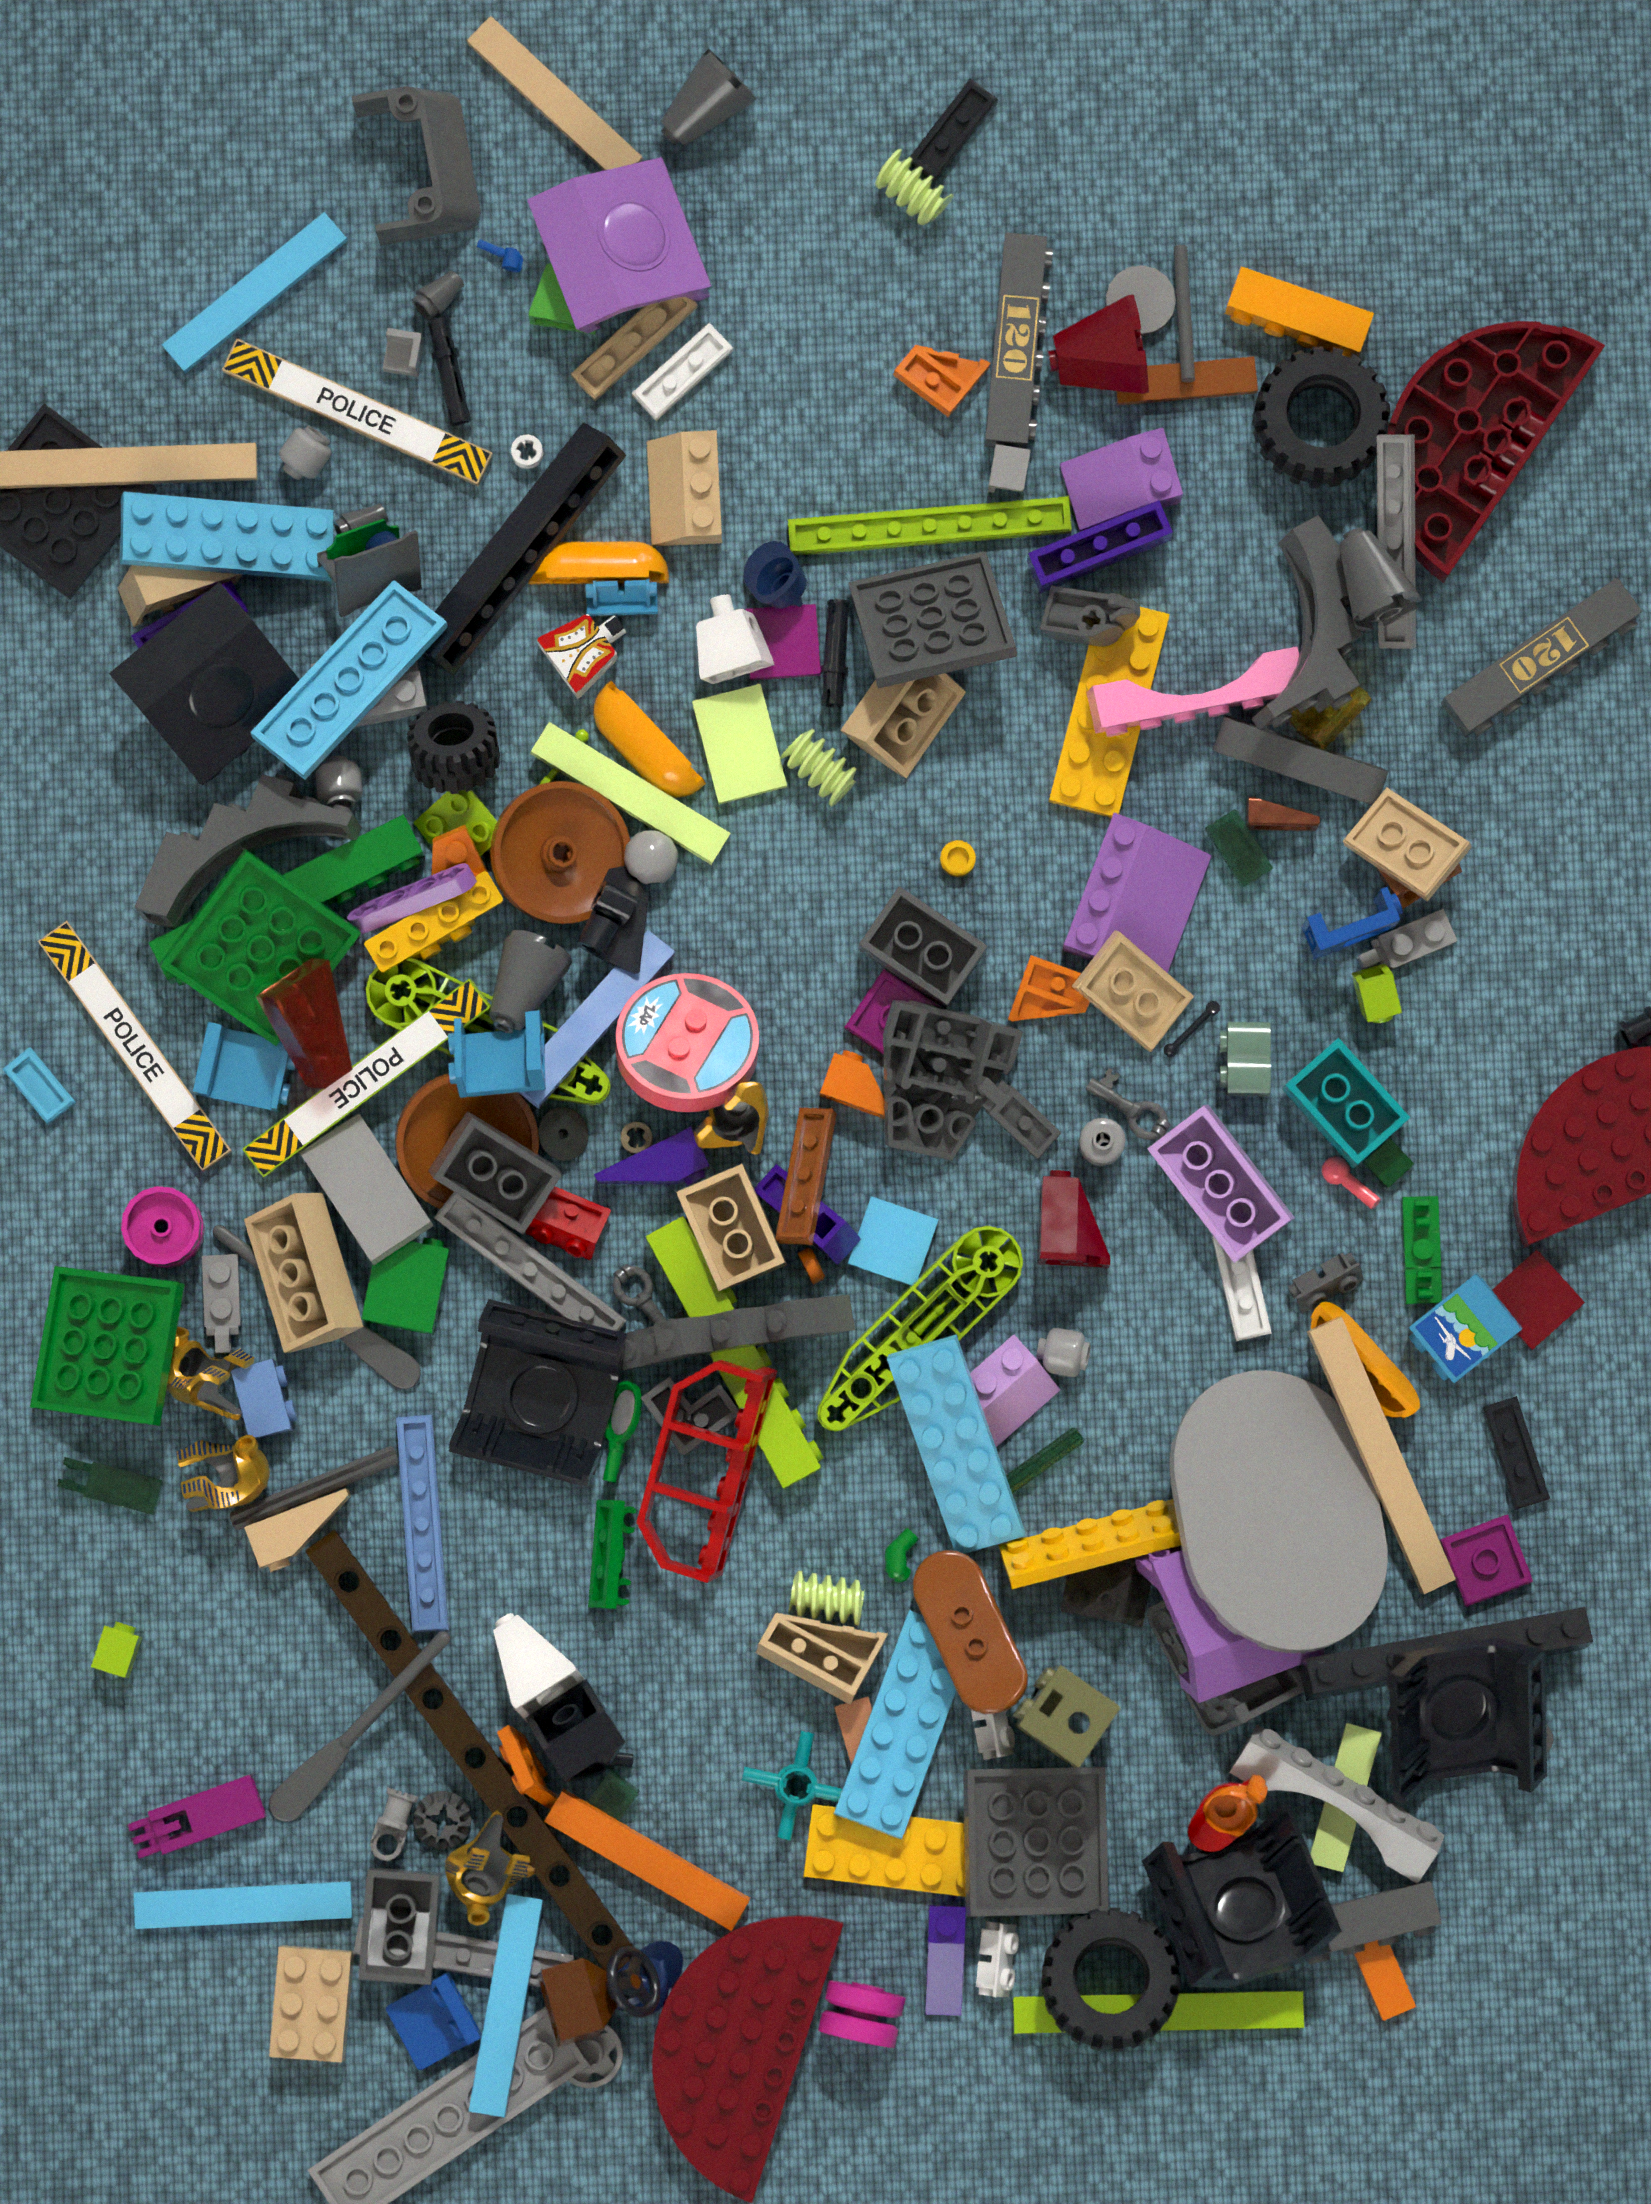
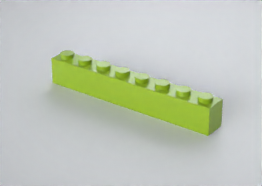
M684 1216L645 1236L689 1317L709 1316L734 1309L732 1304L738 1302L731 1287L722 1291L718 1290L691 1225L686 1222ZM752 1346L709 1354L713 1362L723 1360L752 1370L772 1365L763 1346L758 1348ZM718 1370L738 1408H744L748 1396L744 1394V1386L747 1379ZM778 1377L774 1381L758 1444L784 1490L821 1470L819 1461L824 1459L814 1440L809 1443L806 1441L801 1430L807 1426L797 1408L792 1411L789 1410L784 1398L790 1395L782 1380Z

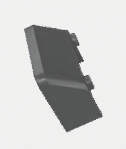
M409 86L351 96L357 118L391 112L398 121L405 123L421 121L432 187L418 189L412 193L408 200L410 219L375 225L380 246L466 231L475 227L480 220L481 210L459 99L449 92Z

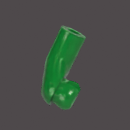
M906 1528L885 1550V1571L889 1578H893L898 1583L905 1582L910 1577L911 1569L907 1567L906 1553L919 1541V1538L909 1528Z

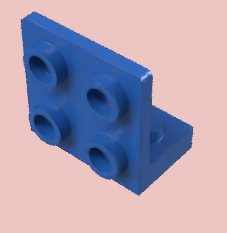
M449 1972L433 1980L431 1985H424L386 2006V2011L418 2070H423L482 2037L478 2025Z

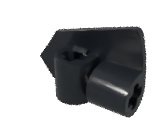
M626 866L608 869L591 904L593 911L577 945L586 952L614 966L637 974L640 972L648 897L639 880L628 872Z

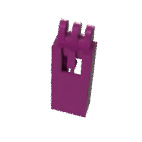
M249 1774L148 1811L149 1817L127 1824L129 1831H136L141 1827L145 1831L144 1834L132 1838L134 1845L148 1840L150 1847L142 1848L137 1852L140 1859L159 1851L162 1852V1855L260 1820L267 1817L253 1776ZM187 1814L192 1829L169 1837L168 1833L182 1829L180 1820L166 1825L164 1822Z

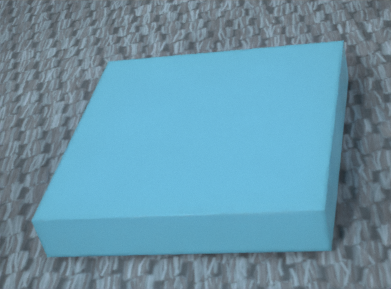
M871 1196L858 1232L861 1240L853 1248L848 1265L911 1286L919 1278L939 1219Z

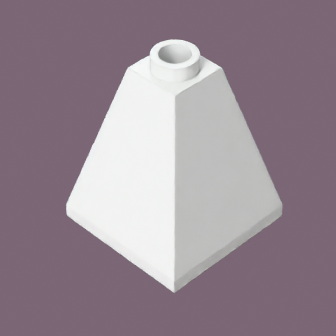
M510 1613L495 1623L496 1628L493 1632L510 1700L515 1710L526 1722L527 1716L585 1680L572 1662L519 1615L514 1616L513 1613Z

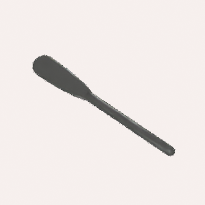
M216 1225L212 1231L213 1236L259 1271L253 1248L224 1226ZM363 1325L362 1328L340 1338L368 1366L393 1386L399 1389H409L418 1383L421 1377L419 1363L408 1353L367 1326Z
M439 1632L342 1736L317 1751L272 1793L269 1798V1809L276 1819L290 1822L302 1815L343 1764L351 1746L450 1642V1635L447 1632Z

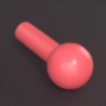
M1333 1156L1324 1162L1322 1175L1328 1183L1333 1185L1342 1184L1370 1209H1374L1379 1204L1381 1198L1350 1173V1166L1344 1158Z

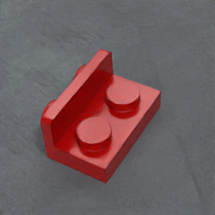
M554 1186L526 1229V1234L532 1236L540 1243L552 1244L564 1249L571 1256L591 1260L598 1240L609 1219L611 1209Z

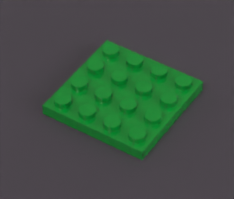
M244 849L161 960L160 965L257 1034L277 1046L360 936L361 932L272 867Z
M55 1266L30 1407L160 1426L185 1284L175 1281Z

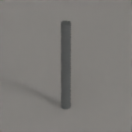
M1177 245L1173 247L1181 381L1189 383L1195 381L1188 251L1186 245Z

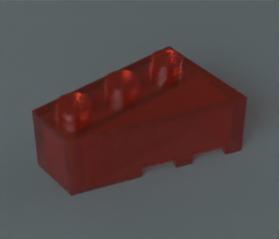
M309 959L255 996L307 1087L326 1089L353 1070L328 959Z

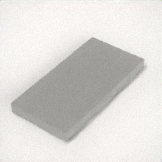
M359 1113L299 1152L373 1265L434 1226Z

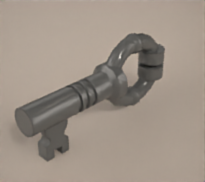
M1108 1068L1104 1075L1105 1078L1100 1082L1095 1078L1091 1079L1085 1090L1125 1114L1129 1127L1136 1137L1144 1140L1161 1139L1166 1134L1171 1124L1168 1122L1166 1112L1158 1103L1150 1101L1133 1103L1111 1089L1113 1083L1119 1078V1073L1116 1072L1114 1076L1111 1074L1113 1069ZM1142 1110H1151L1159 1117L1150 1132L1144 1131L1143 1128L1137 1125L1136 1119L1140 1117Z
M625 1264L621 1269L613 1273L615 1297L628 1306L641 1308L644 1314L648 1316V1319L651 1320V1323L658 1324L682 1318L681 1316L684 1315V1312L681 1310L675 1314V1318L667 1320L663 1317V1314L660 1313L661 1311L657 1309L658 1307L652 1301L653 1282L650 1274L645 1270ZM637 1275L644 1282L645 1288L635 1298H631L622 1290L621 1285Z

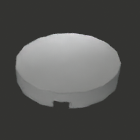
M1143 265L1128 267L1118 273L1109 284L1105 299L1106 306L1127 295L1134 294L1140 316L1141 336H1148V334H1153L1163 329L1172 318L1176 303L1174 287L1167 276L1156 268Z

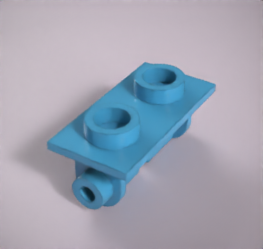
M650 579L625 581V586H618L617 581L596 582V580H593V584H586L587 614L589 616L658 614L657 582H650Z

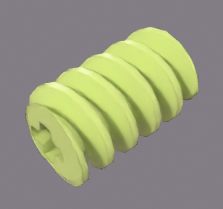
M898 149L882 166L875 186L878 189H882L888 185L886 196L893 198L898 195L896 204L899 207L909 204L907 214L914 216L919 213L917 223L925 225L942 213L951 202L953 194L941 198L944 186L941 184L932 190L930 185L934 177L930 175L921 180L920 175L923 168L920 166L910 171L909 167L913 159L909 157L900 162L898 159L902 149Z
M812 728L797 737L781 755L780 759L791 755L787 766L793 769L801 765L798 776L804 778L811 774L808 786L814 788L822 784L818 795L825 797L832 793L829 805L833 807L856 783L853 777L857 769L852 767L844 771L843 766L846 762L844 757L834 762L832 758L836 751L835 748L823 752L824 738L813 743L811 739L815 730Z
M798 1570L793 1580L788 1614L793 1605H796L797 1615L800 1617L804 1615L807 1608H810L813 1619H817L821 1610H824L826 1621H831L835 1613L838 1612L840 1622L844 1624L850 1614H852L855 1625L859 1626L865 1590L861 1591L860 1582L856 1579L850 1589H848L843 1577H840L836 1586H833L831 1575H826L823 1582L818 1584L816 1573H812L808 1581L804 1582L803 1573Z

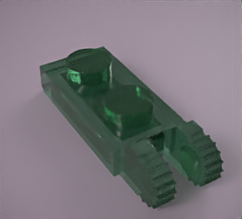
M67 1457L64 1458L63 1465L69 1469L90 1472L86 1486L64 1478L58 1479L56 1487L84 1494L83 1497L154 1515L163 1480L96 1462L89 1464Z

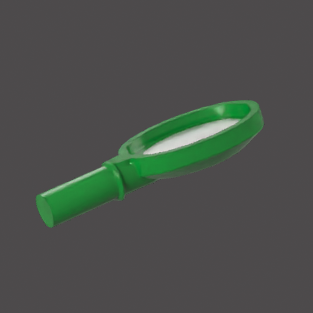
M623 1381L618 1384L605 1437L610 1442L602 1480L616 1483L622 1456L625 1453V1443L633 1435L642 1410L641 1390L639 1386L629 1381Z

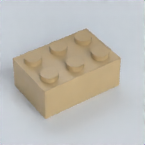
M279 1946L269 2057L340 2063L345 2061L354 1951Z

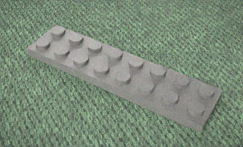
M545 2007L522 2023L506 2118L469 2112L479 2055L477 2053L308 2169V2172L329 2204H389L590 2066L589 2062L576 2043L557 2047Z

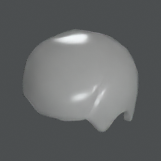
M654 830L643 831L634 835L626 844L624 863L628 872L643 884H663L671 877L677 867L678 851L672 839L662 832Z

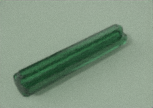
M1075 1427L1069 1429L1006 1474L1012 1494L1082 1445L1084 1439Z

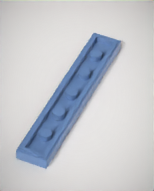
M647 930L644 933L640 972L633 974L615 966L545 1044L546 1090L518 1093L539 1108L618 1020L629 998L660 973L674 957L675 951Z
M433 1415L397 1417L412 1633L449 1630Z

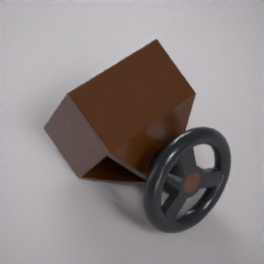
M631 1946L620 1947L614 1951L608 1961L606 1971L588 1960L580 1958L542 1969L537 1977L557 2047L599 2036L617 2007L632 2017H647L656 2009L661 1994L659 1976L652 1961L641 1950ZM625 1957H630L629 1969L617 1972L620 1961ZM641 1966L649 1981L650 1994L643 1986V1980L640 1975ZM638 1997L643 2006H634L628 2000Z

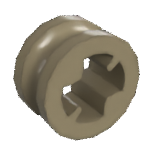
M632 1122L623 1128L620 1140L623 1148L628 1153L634 1155L651 1147L653 1136L646 1124ZM634 1129L635 1133H637V1129L645 1132L643 1139L646 1143L642 1147H639L638 1144H636V1148L629 1146L630 1137L628 1133Z

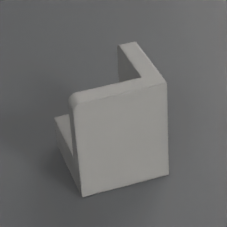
M387 328V347L383 371L418 377L424 348L422 333Z
M996 444L988 492L995 493L996 488L1022 492L1025 486L1031 450Z

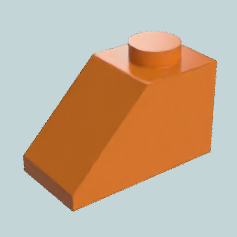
M843 1050L842 1055L834 1053L820 1091V1097L885 1120V1099L869 1065L862 1063L864 1057L847 1050Z

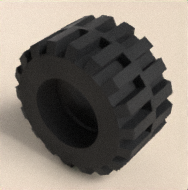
M445 701L441 702L442 705L427 707L428 711H421L417 714L416 720L411 721L409 725L410 731H407V741L413 773H415V778L418 782H423L424 787L428 789L435 788L436 792L439 793L450 791L451 794H457L461 790L471 791L476 785L481 787L486 783V778H492L495 775V769L499 768L500 752L495 721L492 716H489L487 710L484 708L478 709V705L474 703L467 705L464 701H456V703Z

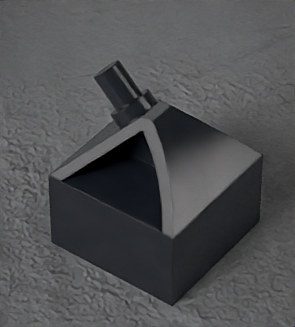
M587 1679L526 1717L543 1751L564 1782L587 1779L602 1774L607 1769H614L615 1766L631 1768L633 1765V1754L619 1752L626 1742Z

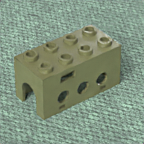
M1062 1665L1055 1666L1053 1669L1051 1667L1045 1668L1033 1685L1038 1689L1033 1699L1029 1697L1024 1698L1012 1715L1018 1719L1014 1727L1070 1766L1080 1768L1121 1707ZM1075 1712L1085 1713L1090 1720L1088 1730L1082 1734L1072 1732L1068 1726V1719Z

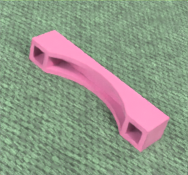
M1298 646L1263 653L1238 679L1222 688L1202 694L1182 696L1162 694L1143 688L1127 679L1092 686L1086 693L1095 733L1106 732L1107 737L1127 733V727L1140 725L1141 730H1149L1162 726L1161 721L1174 718L1175 723L1178 724L1195 720V714L1208 712L1209 717H1215L1229 713L1230 707L1242 705L1243 710L1264 706L1263 701L1276 699L1285 689L1298 662Z

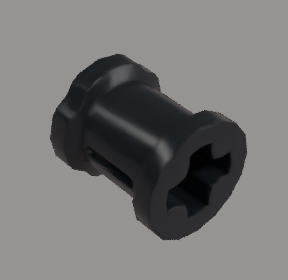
M1650 1006L1644 1008V1013L1628 1022L1621 1021L1617 1023L1619 1032L1629 1049L1638 1048L1639 1043L1651 1037Z

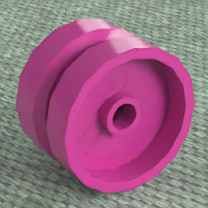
M156 1186L141 1191L130 1200L122 1215L121 1231L126 1246L137 1258L153 1267L170 1269L185 1264L197 1254L204 1240L205 1224L201 1211L187 1195L171 1187ZM160 1221L165 1224L168 1223V1229L164 1233H158L160 1230L156 1228Z
M829 1980L825 1999L830 2004L846 2009L845 2013L834 2010L823 2011L818 2031L862 2043L895 2048L899 2030L893 2024L879 2021L878 2017L898 2018L902 2016L906 1997L885 1992L883 1988L858 1982L850 1984Z

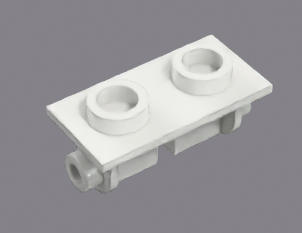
M971 1709L973 1721L986 1719L987 1726L974 1728L978 1752L983 1754V1760L1013 1755L1012 1747L1015 1744V1737L1012 1728L1008 1726L1006 1711L996 1714H982Z
M986 1921L985 1928L981 1929L979 1954L992 1955L991 1962L978 1961L976 1987H979L978 1994L992 1997H1009V1992L1012 1990L1015 1982V1972L1012 1969L1013 1954L1017 1952L1019 1945L1016 1924H1000Z

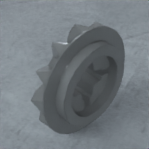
M438 1791L427 1795L420 1801L414 1812V1829L423 1843L435 1849H449L458 1845L465 1839L471 1827L469 1807L461 1797L452 1792ZM444 1804H446L447 1817L451 1818L452 1821L458 1822V1824L446 1825L443 1831H441L440 1836H437V1823L427 1819V1815H439L441 1810H443Z

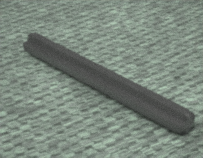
M388 1446L234 1510L229 1514L232 1525L236 1530H241L246 1526L270 1518L395 1466L399 1463L398 1455L392 1446Z

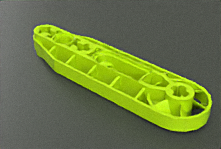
M408 958L402 962L403 974L398 975V965L384 973L380 972L378 967L373 970L369 975L366 986L367 1003L376 1018L387 1026L400 1031L435 1005L437 1000L440 1001L447 996L445 992L450 982L458 986L464 982L417 959ZM431 972L445 979L439 991H437V984ZM427 973L429 978L416 986L414 980ZM376 978V979H378V980H380V981L386 983V985H384V984H382V983H380V982H378V981H376V980H374V979ZM404 984L408 985L407 990L411 993L408 998L402 996L400 1000H396L397 996L393 992L395 987L401 989ZM481 991L484 997L492 1002L493 997ZM418 998L428 1002L430 1006L427 1008L417 1003ZM402 1010H404V1023H402ZM483 1013L477 1018L494 1027V1021L488 1015ZM542 1021L544 1031L547 1029L556 1033L559 1030ZM473 1022L465 1027V1029L473 1033L493 1032ZM441 1046L436 1049L454 1058V1055H450L449 1050ZM586 1055L583 1059L589 1065L580 1061L571 1071L568 1078L564 1079L557 1087V1089L573 1097L552 1093L547 1099L591 1106L599 1105L605 1102L610 1095V1080ZM578 1070L583 1071L580 1075L581 1079L592 1083L594 1079H598L599 1087L602 1089L601 1092L594 1091L591 1095H587L586 1086L579 1082L576 1083L575 1089L571 1086L577 1079Z
M991 1226L972 1228L961 1235L846 1350L817 1406L816 1416L820 1425L830 1431H841L898 1402L901 1399L899 1394L881 1405L875 1400L894 1380L891 1370L883 1368L875 1375L881 1378L878 1384L874 1377L865 1373L864 1370L868 1367L870 1371H875L881 1364L878 1359L880 1355L888 1357L889 1354L932 1342L946 1327L957 1335L958 1340H960L1014 1286L1021 1276L1023 1266L1022 1252L1014 1237L1001 1228ZM1009 1239V1241L999 1250V1248L1006 1242V1240ZM951 1252L950 1264L952 1272L941 1263ZM957 1252L967 1254L970 1256L969 1258L962 1257L957 1255ZM982 1253L984 1255L992 1253L994 1256L991 1260L994 1267L991 1270L990 1268H983L981 1270L979 1267L982 1264L980 1258ZM1004 1264L1016 1267V1271L1005 1269ZM938 1266L947 1277L925 1298L916 1287ZM972 1272L976 1274L967 1285L964 1284L963 1281ZM994 1277L996 1292H992L988 1278ZM955 1280L960 1287L968 1292L963 1298L951 1286ZM945 1290L949 1296L940 1305L937 1303L912 1328L914 1330L912 1331L908 1326ZM913 1292L922 1302L899 1322L891 1312ZM977 1296L987 1298L996 1296L986 1307L976 1298ZM952 1299L958 1304L921 1340L917 1334L920 1336L945 1311L943 1308ZM973 1302L981 1312L959 1332L951 1322ZM888 1317L896 1327L874 1348L865 1338ZM862 1342L871 1352L848 1373L843 1367L851 1352ZM840 1373H842L845 1378L832 1390ZM857 1378H864L869 1384V1391L862 1398H856L851 1393V1384ZM842 1392L849 1401L856 1404L853 1409L850 1405L846 1404L839 1413L842 1416L840 1421L834 1419L827 1420L830 1415L827 1408L830 1405L837 1408L845 1401L839 1398ZM870 1403L875 1406L872 1410L858 1416Z

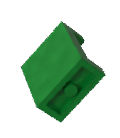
M426 1237L423 1238L422 1243L410 1241L377 1264L372 1265L361 1319L364 1322L434 1335L446 1266L451 1254L450 1249L443 1248L444 1241Z

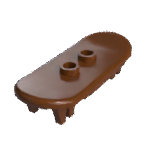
M952 1550L933 1553L924 1559L916 1570L913 1578V1594L962 1702L973 1711L982 1714H996L1006 1711L1016 1705L1023 1697L1028 1685V1673L978 1564L966 1554Z

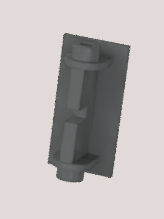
M1340 1253L1321 1264V1269L1326 1275L1321 1279L1315 1269H1312L1292 1280L1293 1284L1288 1286V1290L1292 1297L1297 1299L1301 1314L1308 1310H1315L1320 1303L1327 1302L1328 1299L1339 1293L1352 1291L1358 1286L1359 1282L1364 1280L1359 1262L1356 1263L1351 1253L1346 1255Z

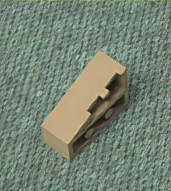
M131 565L117 589L134 627L144 623L143 617L145 614L162 609L164 614L175 610L174 604L191 598L196 599L208 592L218 582L222 585L231 580L233 585L237 584L243 574Z
M775 1613L758 1644L756 1654L851 1705L884 1645L888 1634L881 1632L872 1633L856 1630L850 1626L843 1625V1627L820 1623L821 1621Z

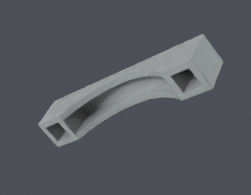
M1258 1724L1238 1753L1229 1772L1244 1782L1254 1774L1260 1775L1266 1781L1267 1791L1299 1792L1319 1798L1338 1807L1352 1817L1370 1835L1388 1867L1417 1884L1438 1854L1445 1836L1431 1823L1420 1821L1408 1814L1402 1806L1386 1801L1376 1795L1370 1787L1362 1784L1359 1785L1344 1776L1336 1767L1325 1765L1315 1759L1307 1750L1291 1745L1281 1739L1275 1731L1264 1729Z

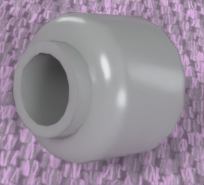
M307 426L305 429L296 428L279 451V456L285 463L282 469L297 480H300L302 476L310 479L317 477L331 457V449L328 446L330 440L310 426Z
M332 756L326 760V763L321 764L316 769L317 798L323 805L331 808L334 805H341L351 809L362 798L361 769L356 763L347 760L344 756Z
M1097 1118L1084 1126L1080 1133L1078 1144L1084 1159L1091 1164L1104 1166L1118 1160L1124 1151L1126 1140L1124 1131L1118 1123L1108 1118ZM1103 1134L1107 1135L1109 1137V1140L1104 1139ZM1099 1135L1100 1141L1097 1143L1096 1137ZM1102 1143L1108 1144L1107 1146H1100Z
M1053 1328L1049 1331L1047 1339H1039L1037 1359L1043 1360V1368L1047 1373L1073 1378L1078 1376L1081 1370L1086 1371L1091 1343L1086 1342L1085 1336L1079 1331Z

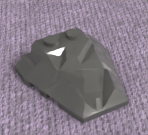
M893 1000L883 1033L885 1145L952 1161L975 1126L976 1121L974 1118L982 1107L980 1104L985 1100V1097L972 1084L981 1074L984 1077H988L995 1085L1003 1073L1008 1075L1014 1065L1023 1031L960 1011L909 1000V1002Z

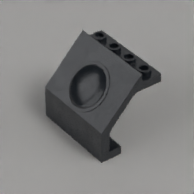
M220 582L109 673L115 683L143 713L201 785L214 779L226 765L249 749L250 745L256 741L252 738L250 732L300 680L253 620Z
M488 1299L478 1324V1332H481V1341L462 1415L450 1440L449 1452L588 1487L592 1475L596 1473L620 1381L627 1334Z
M1491 1638L1393 1654L1394 1669L1388 1675L1387 1689L1390 1690V1707L1388 1710V1720L1391 1722L1389 1751L1392 1753L1390 1782L1393 1785L1394 1800L1407 1803L1428 1782L1486 1772H1501L1517 1776L1518 1790L1531 1793L1547 1777L1544 1649Z
M1280 1806L1254 1831L1238 1837L1222 1850L1216 1852L1201 1850L1188 1855H1178L1174 1842H1162L1142 1861L1191 1987L1233 1988L1331 1952L1329 1943L1342 1932L1291 1807Z

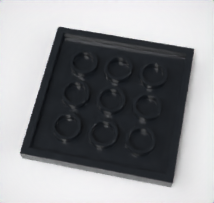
M44 403L7 451L103 447ZM152 484L0 489V548L67 599L71 600L120 538L121 496L123 492L154 494L157 489Z

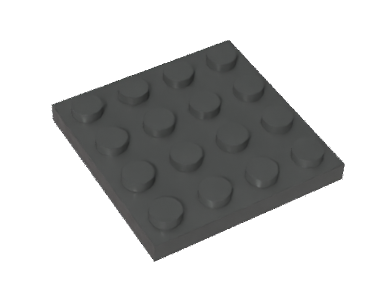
M986 551L848 582L878 688L1017 657L1016 645Z
M1105 1767L963 1770L966 1916L1081 1914L1098 1908L1099 1911H1109Z

